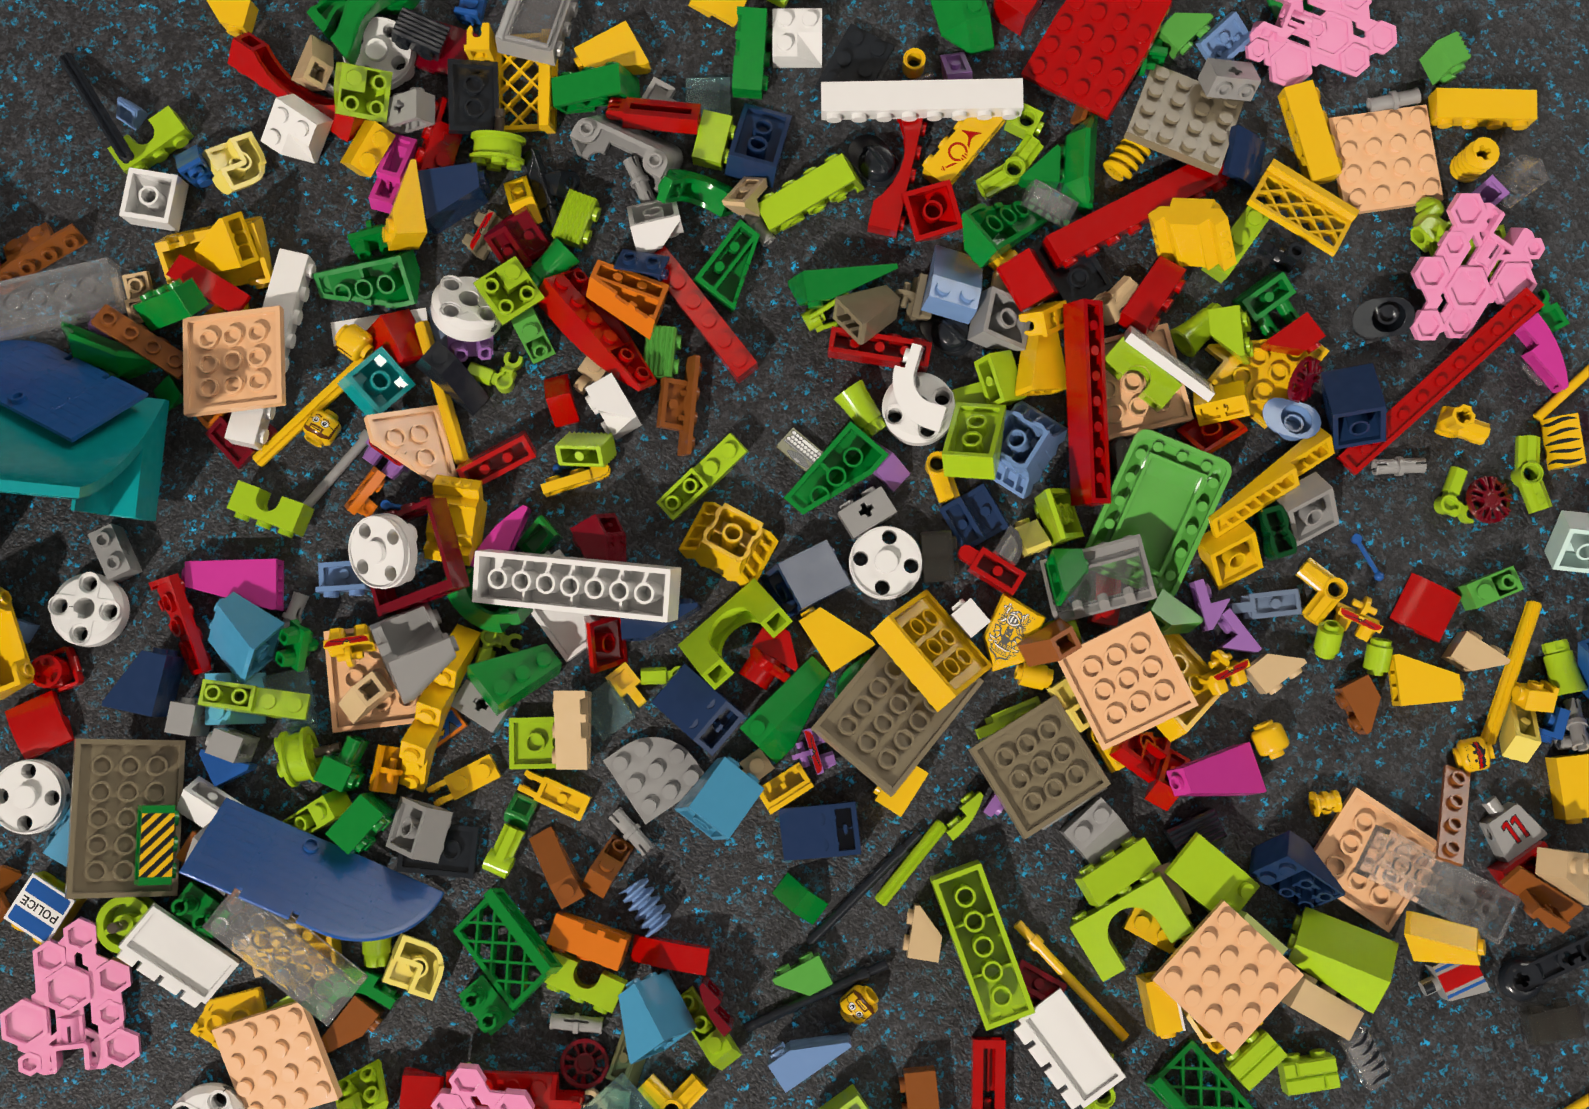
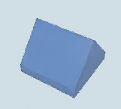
M118 97L116 118L135 131L138 130L149 113L130 100Z
M17 619L24 643L28 644L40 625L23 619Z

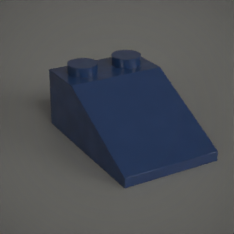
M744 103L728 153L725 176L740 180L744 176L766 178L768 187L773 188L792 115Z

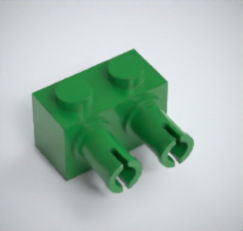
M1283 271L1271 272L1232 300L1234 305H1240L1243 312L1247 311L1250 322L1256 323L1265 339L1274 336L1273 333L1276 334L1280 331L1268 314L1274 308L1277 309L1285 325L1291 324L1294 318L1296 320L1300 317L1289 301V298L1296 291Z
M348 735L340 754L324 755L313 780L339 792L354 791L356 788H360L366 777V774H364L366 766L361 765L360 761L370 741L354 735V737Z
M197 880L191 881L178 899L171 905L173 913L177 912L176 915L181 920L191 922L193 928H197L196 931L206 938L220 936L239 911L237 907L208 885Z
M485 973L458 995L461 998L460 1004L468 1013L472 1012L478 1019L476 1021L478 1027L484 1033L488 1032L491 1036L519 1012V1009L512 1011Z

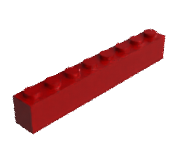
M1224 161L1218 175L1187 164L1047 235L1041 245L1055 269L1062 266L1067 269L1076 264L1078 258L1084 255L1087 258L1100 251V247L1106 244L1110 247L1121 240V236L1127 233L1129 236H1132L1141 231L1143 225L1150 223L1148 214L1159 206H1170L1172 198L1204 199L1207 196L1206 193L1212 190L1216 193L1224 189L1228 185L1226 182L1230 179L1222 175Z
M1080 299L1063 304L1071 506L1090 507L1111 504L1103 301Z

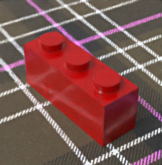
M1160 255L1121 311L1118 324L1127 329L1131 325L1144 335H1147L1149 331L1154 332L1161 321L1159 318L1161 313H1167L1172 306L1174 294H1180L1187 282L1184 280L1187 269Z
M523 430L458 464L456 471L460 478L482 481L483 485L535 458L537 450L526 431Z

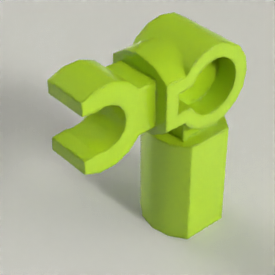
M507 352L504 355L505 366L501 367L498 374L496 370L474 362L470 363L467 370L477 382L488 386L493 384L499 392L506 394L514 389V381L517 376L515 372L523 366L524 360L522 356H519L516 363H510L511 353Z
M1451 466L1442 488L1443 495L1435 499L1434 509L1439 514L1458 517L1459 521L1464 524L1474 523V520L1467 516L1468 506L1463 505V502L1456 498L1460 496L1468 471Z
M483 630L481 633L483 647H479L475 663L494 658L496 651H493L494 647L502 648V646H506L510 652H518L519 649L511 646V641L513 639L522 640L523 637L516 633L507 636L505 635L506 632L496 633Z
M682 665L675 666L672 670H667V667L641 668V685L666 684Z

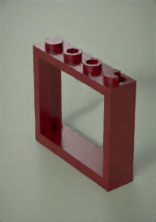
M432 494L428 497L419 498V503L413 502L400 506V511L385 512L399 516L405 522L429 513L447 580L398 599L394 587L387 589L370 587L378 617L396 615L470 587L446 498H435V495Z

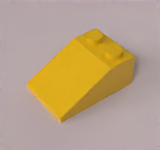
M416 159L410 160L390 214L386 218V225L382 227L383 242L388 244V251L419 249L427 234Z

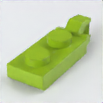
M1038 696L985 718L987 725L975 729L978 739L992 735L1041 704Z

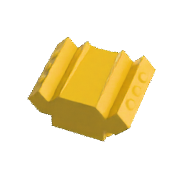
M1172 198L1170 206H1159L1148 214L1158 258L1161 255L1181 267H1202L1208 271L1218 264L1223 271H1226L1237 263L1228 217L1215 199Z
M436 474L433 482V495H435V498L447 499L465 566H470L476 548L482 544L488 504L483 499L482 481ZM428 513L427 541L423 548L424 558L442 561Z
M704 502L678 550L685 558L695 559L701 567L717 572L726 578L727 581H736L743 588L753 578L758 581L779 541L770 531L763 528L764 523L731 505L724 503L721 506L715 502Z

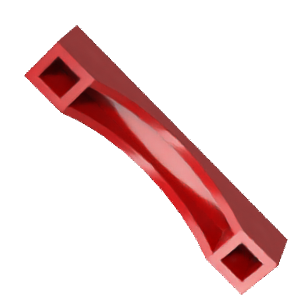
M249 31L232 39L227 64L277 97L295 94L333 120L330 131L337 135L338 138L346 142L354 139L366 119L335 114L334 98L316 94L291 80L292 77L276 59L270 46Z
M917 118L911 122L896 119L903 136V162L893 183L882 195L873 201L867 232L896 238L898 230L903 231L906 216H902V210L905 207L902 193L907 192L909 183L914 184L917 169H913L912 166L914 160L919 161L922 146L918 145L919 136H925L927 122H924L923 118Z
M664 246L655 254L670 257L665 268L669 270V277L667 280L664 279L660 282L670 285L668 294L697 327L738 383L742 382L758 369L757 361L666 246Z

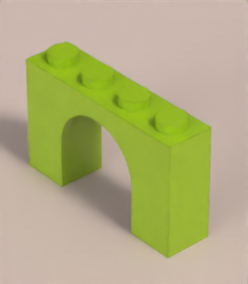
M755 578L678 644L699 674L714 690L734 674L722 657V648L728 636L735 629L744 624L755 622L761 624L775 638L793 622Z
M1150 871L1139 879V883L1132 887L1129 885L1117 893L1118 895L1108 899L1099 906H1095L1090 911L1081 910L1071 917L1073 920L1070 921L1069 928L1103 982L1126 969L1125 962L1108 933L1109 923L1119 911L1133 907L1148 911L1156 918L1171 944L1194 931L1192 922L1160 871L1156 873Z

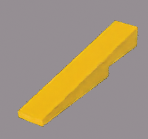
M1320 427L1315 436L1298 442L1208 517L1212 535L1218 538L1300 485L1298 478L1300 475L1335 454L1332 436Z

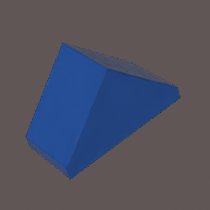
M201 749L199 753L214 787L224 786L255 770L257 764L252 762L231 763L205 753L206 749Z

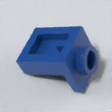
M460 0L459 6L454 7V14L457 20L467 26H473L474 24L482 25L487 0Z
M1560 707L1555 708L1554 713L1546 712L1543 718L1544 729L1539 728L1542 742L1551 744L1552 740H1563L1570 710Z

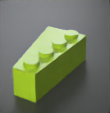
M842 153L829 156L823 165L818 168H809L803 173V177L796 181L793 179L784 183L781 190L776 193H768L760 199L761 202L758 203L759 212L769 231L776 235L803 221L805 214L813 215L823 211L826 203L836 201L839 203L847 199L846 195L848 192L855 189L859 193L865 189L853 165Z

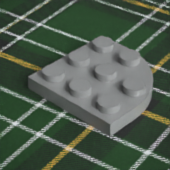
M647 737L632 741L603 760L645 824L681 801L704 774L696 759L686 748L675 741L659 737Z

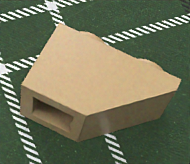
M310 35L291 80L312 92L325 90L334 69L333 47Z
M1471 630L1457 632L1441 657L1462 672L1506 665L1511 661L1504 656L1505 652L1495 645L1489 646L1482 641L1483 637Z
M1261 654L1250 663L1251 666L1246 668L1245 672L1249 681L1260 694L1269 693L1272 695L1283 687L1281 683L1288 677L1291 680L1302 673L1301 667L1307 662L1303 658Z
M372 671L352 686L338 705L350 721L355 724L394 694L395 691L380 672Z
M913 903V909L908 908L906 924H910L909 935L904 934L902 950H906L907 958L938 963L942 935L920 904Z

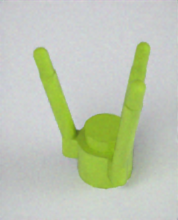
M835 299L821 308H806L805 312L801 313L809 331L816 329L817 333L824 329L832 328V326H839L836 321L822 323L826 320L823 312L835 306Z

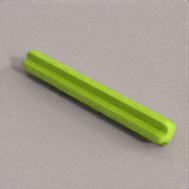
M936 820L910 854L876 894L875 899L882 906H886L945 833L947 830L945 824L940 820Z

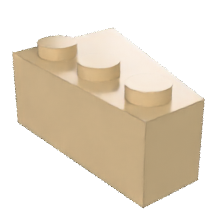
M553 691L554 723L552 735L555 738V748L552 750V764H556V770L591 769L592 692Z
M1537 847L1535 874L1582 905L1589 906V853Z
M1303 972L1304 976L1281 1002L1350 1041L1364 1013L1356 1009V1003L1342 995L1340 999L1335 996L1337 991L1329 986L1322 984L1321 987H1318L1316 985L1318 980Z

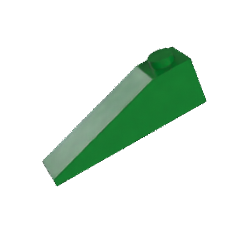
M1030 200L1026 206L1027 208L1022 206L1025 201H1014L1011 205H1003L1002 202L995 203L993 206H986L985 203L977 204L962 214L964 250L980 268L996 260L1049 221V215L1046 212L1044 214L1045 218L1041 217L1040 213L1043 208L1039 204L1035 211L1036 213L1032 212L1033 207L1037 203L1036 200Z
M414 250L393 253L313 273L320 298L345 302H362L365 305H382L385 308L392 309L418 303L421 273Z
M896 263L802 271L787 282L799 306L808 305V309H817L823 307L824 303L846 292H850L898 269V265Z
M850 421L784 499L804 515L872 475L889 454Z
M811 656L740 729L777 764L795 746L830 673Z

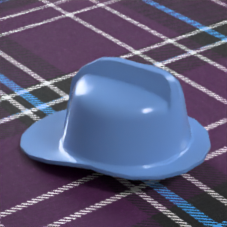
M1273 398L1268 400L1263 407L1262 413L1265 423L1285 440L1298 441L1300 439H1308L1315 436L1320 430V416L1308 404L1297 403L1284 398Z

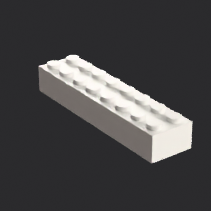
M493 549L475 550L472 602L671 622L678 620L681 567Z

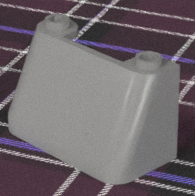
M605 114L580 119L570 134L577 155L588 161L595 153L606 155L610 145L643 159V168L655 180L654 190L656 193L659 192L658 185L664 176L667 175L668 170L680 169L683 163L682 151L676 145L641 129L623 128L622 120L608 119Z
M428 602L369 626L387 672L404 704L414 701L456 658L455 651L459 650L455 637L453 635L449 637L446 632L442 633L439 629L438 624L442 623L437 609H431Z

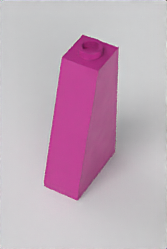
M279 559L185 561V568L182 569V580L185 583V587L225 598L232 592H235L256 606L275 611H284V561Z
M1250 742L1229 746L1166 771L1174 796H1247L1267 792Z

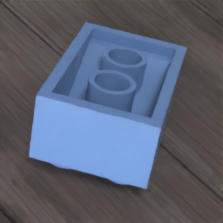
M936 245L921 310L969 324L978 309L982 290L983 268H980L968 254Z
M848 1033L790 1040L786 1044L782 1041L770 1050L768 1067L786 1093L851 1048V1037Z

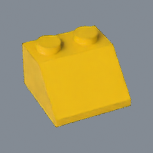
M1245 520L1218 538L1212 535L1211 530L1204 533L1197 548L1199 556L1218 590L1263 568L1256 532Z

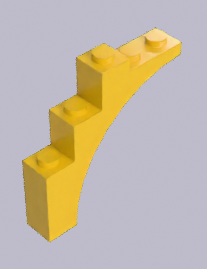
M459 624L456 625L450 635L455 637L459 650L455 651L456 658L422 692L417 700L415 719L401 740L399 758H402L401 770H403V775H400L399 784L420 792H424L427 787L434 753L454 697L467 672V666L471 664L479 649L481 632Z

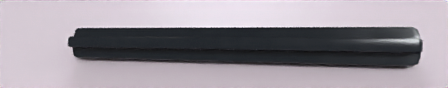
M65 52L64 55L59 57V61L118 158L124 164L134 160L133 152L74 56L69 52Z

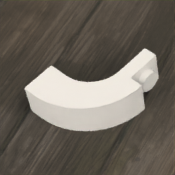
M912 343L911 349L906 348L902 363H906L905 368L897 365L894 367L893 389L895 397L903 412L911 420L926 429L941 433L948 408L928 402L919 394L916 387V374L924 348L921 345Z

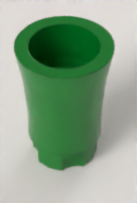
M555 237L547 250L530 267L532 270L527 273L539 289L545 278L569 271L579 264L580 261Z

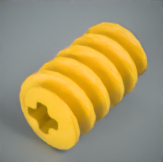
M1480 137L1471 142L1451 160L1449 169L1453 178L1464 183L1478 179L1498 161L1500 155L1498 145L1487 137Z
M1123 138L1121 144L1115 148V152L1110 154L1109 160L1103 163V168L1117 181H1123V177L1131 179L1133 175L1130 170L1137 171L1139 169L1135 162L1143 164L1145 159L1142 155L1149 156L1151 152L1149 148Z

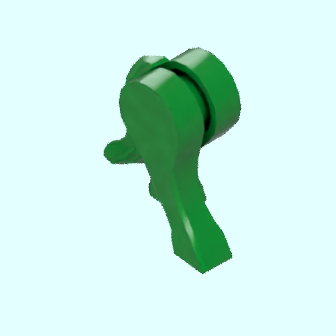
M319 0L318 4L309 8L307 14L326 38L333 42L349 64L355 65L360 54L364 31L370 20L377 13L383 15L400 14L402 7L413 10L421 0ZM341 17L339 26H338L337 30L335 31L336 26H337V23H338V21H339V18Z

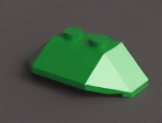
M930 0L940 35L965 50L970 56L994 49L991 18L986 0Z
M1094 113L1066 136L1064 143L1059 145L1061 147L1062 159L1059 182L1061 183V192L1083 216L1093 211L1098 116Z
M62 321L61 328L73 357L96 368L105 370L109 377H123L131 380L159 368L121 343Z

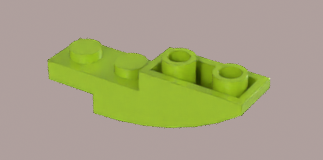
M729 433L656 503L674 521L721 481L733 469L732 467L749 451L732 433Z
M203 679L198 705L252 715L307 721L311 695L259 688L254 685Z

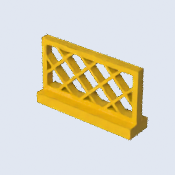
M543 29L538 34L513 36L547 43L551 29ZM497 52L499 108L503 109L504 105L505 115L510 111L516 117L510 125L504 126V132L545 131L547 134H555L557 109L553 107L551 78L558 77V59L555 66L527 60L519 68L513 62L517 57H508ZM535 62L539 66V72L530 79L524 72ZM512 64L518 71L509 80H506L504 78V70ZM523 75L529 82L519 92L513 84ZM534 86L538 90V96L530 103L524 95ZM511 87L517 95L506 104L503 101V94ZM523 99L529 106L518 116L512 108ZM534 110L537 113V124H526L523 119Z
M1273 159L1266 168L1246 203L1332 257L1338 251L1351 223L1360 211L1276 159ZM1273 196H1280L1282 203L1276 204ZM1256 197H1265L1268 204H1263ZM1301 209L1304 217H1298L1295 210ZM1279 210H1286L1289 217L1286 218L1281 215ZM1322 222L1326 230H1319L1316 223ZM1308 223L1311 231L1304 229L1301 224ZM1329 236L1333 246L1326 242L1323 237Z

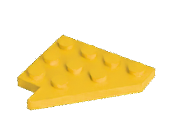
M1268 339L1251 340L1254 356L1250 357V364L1247 365L1243 364L1219 343L1209 344L1205 350L1221 363L1207 381L1212 386H1218L1244 380L1246 395L1249 399V417L1265 429L1268 427L1262 413L1265 403L1273 398L1290 400L1287 391L1293 371L1300 361L1307 356H1312L1321 362L1329 352L1322 344L1309 355L1304 351L1299 356L1262 350L1260 346Z

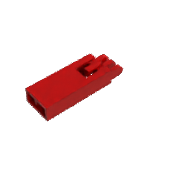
M613 97L609 100L605 115L608 119L622 120L623 128L697 135L701 120V104L627 97L626 99Z
M972 1036L971 1109H991L990 1097H984L983 1108V1090L987 1092L989 1090L995 1091L994 1109H1005L1006 1040L1004 1037Z

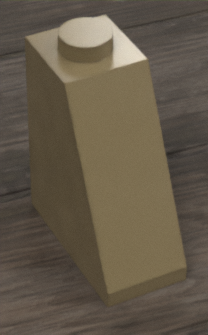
M887 285L838 296L835 299L833 319L859 345H862L896 320L900 297Z

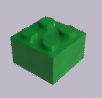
M375 792L363 793L356 798L325 834L348 855L356 852L360 853L363 850L367 851L376 842L377 839L374 838L380 830L384 832L393 823L392 816L396 811Z

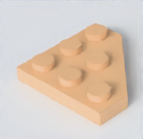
M438 405L371 414L364 417L370 443L430 483L434 482L436 474L451 477L458 476Z

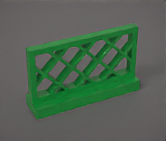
M490 888L483 895L485 898L453 932L513 1011L517 1010L552 974H556L563 966L503 888ZM488 905L493 910V922L483 921V911ZM469 924H476L475 939H469L463 931ZM483 924L492 925L491 940H481ZM499 925L505 926L508 929V941H498ZM481 943L491 944L490 959H484L480 954ZM497 944L507 945L506 960H496ZM514 945H519L524 950L523 961H513ZM496 963L506 964L505 979H499L495 974ZM512 964L523 965L522 980H511ZM529 965L536 966L541 973L535 981H528ZM511 983L521 984V995L516 1000L510 994Z
M1189 1039L1155 1075H1150L1144 1081L1167 1109H1254L1192 1039ZM1190 1049L1197 1054V1067L1185 1066V1054ZM1171 1069H1179V1085H1172L1165 1079L1164 1076ZM1185 1069L1197 1070V1086L1185 1085ZM1203 1070L1213 1072L1215 1075V1087L1203 1086ZM1185 1089H1197V1105H1188L1185 1101ZM1203 1090H1215V1106L1203 1105ZM1220 1090L1229 1091L1233 1095V1107L1220 1106Z

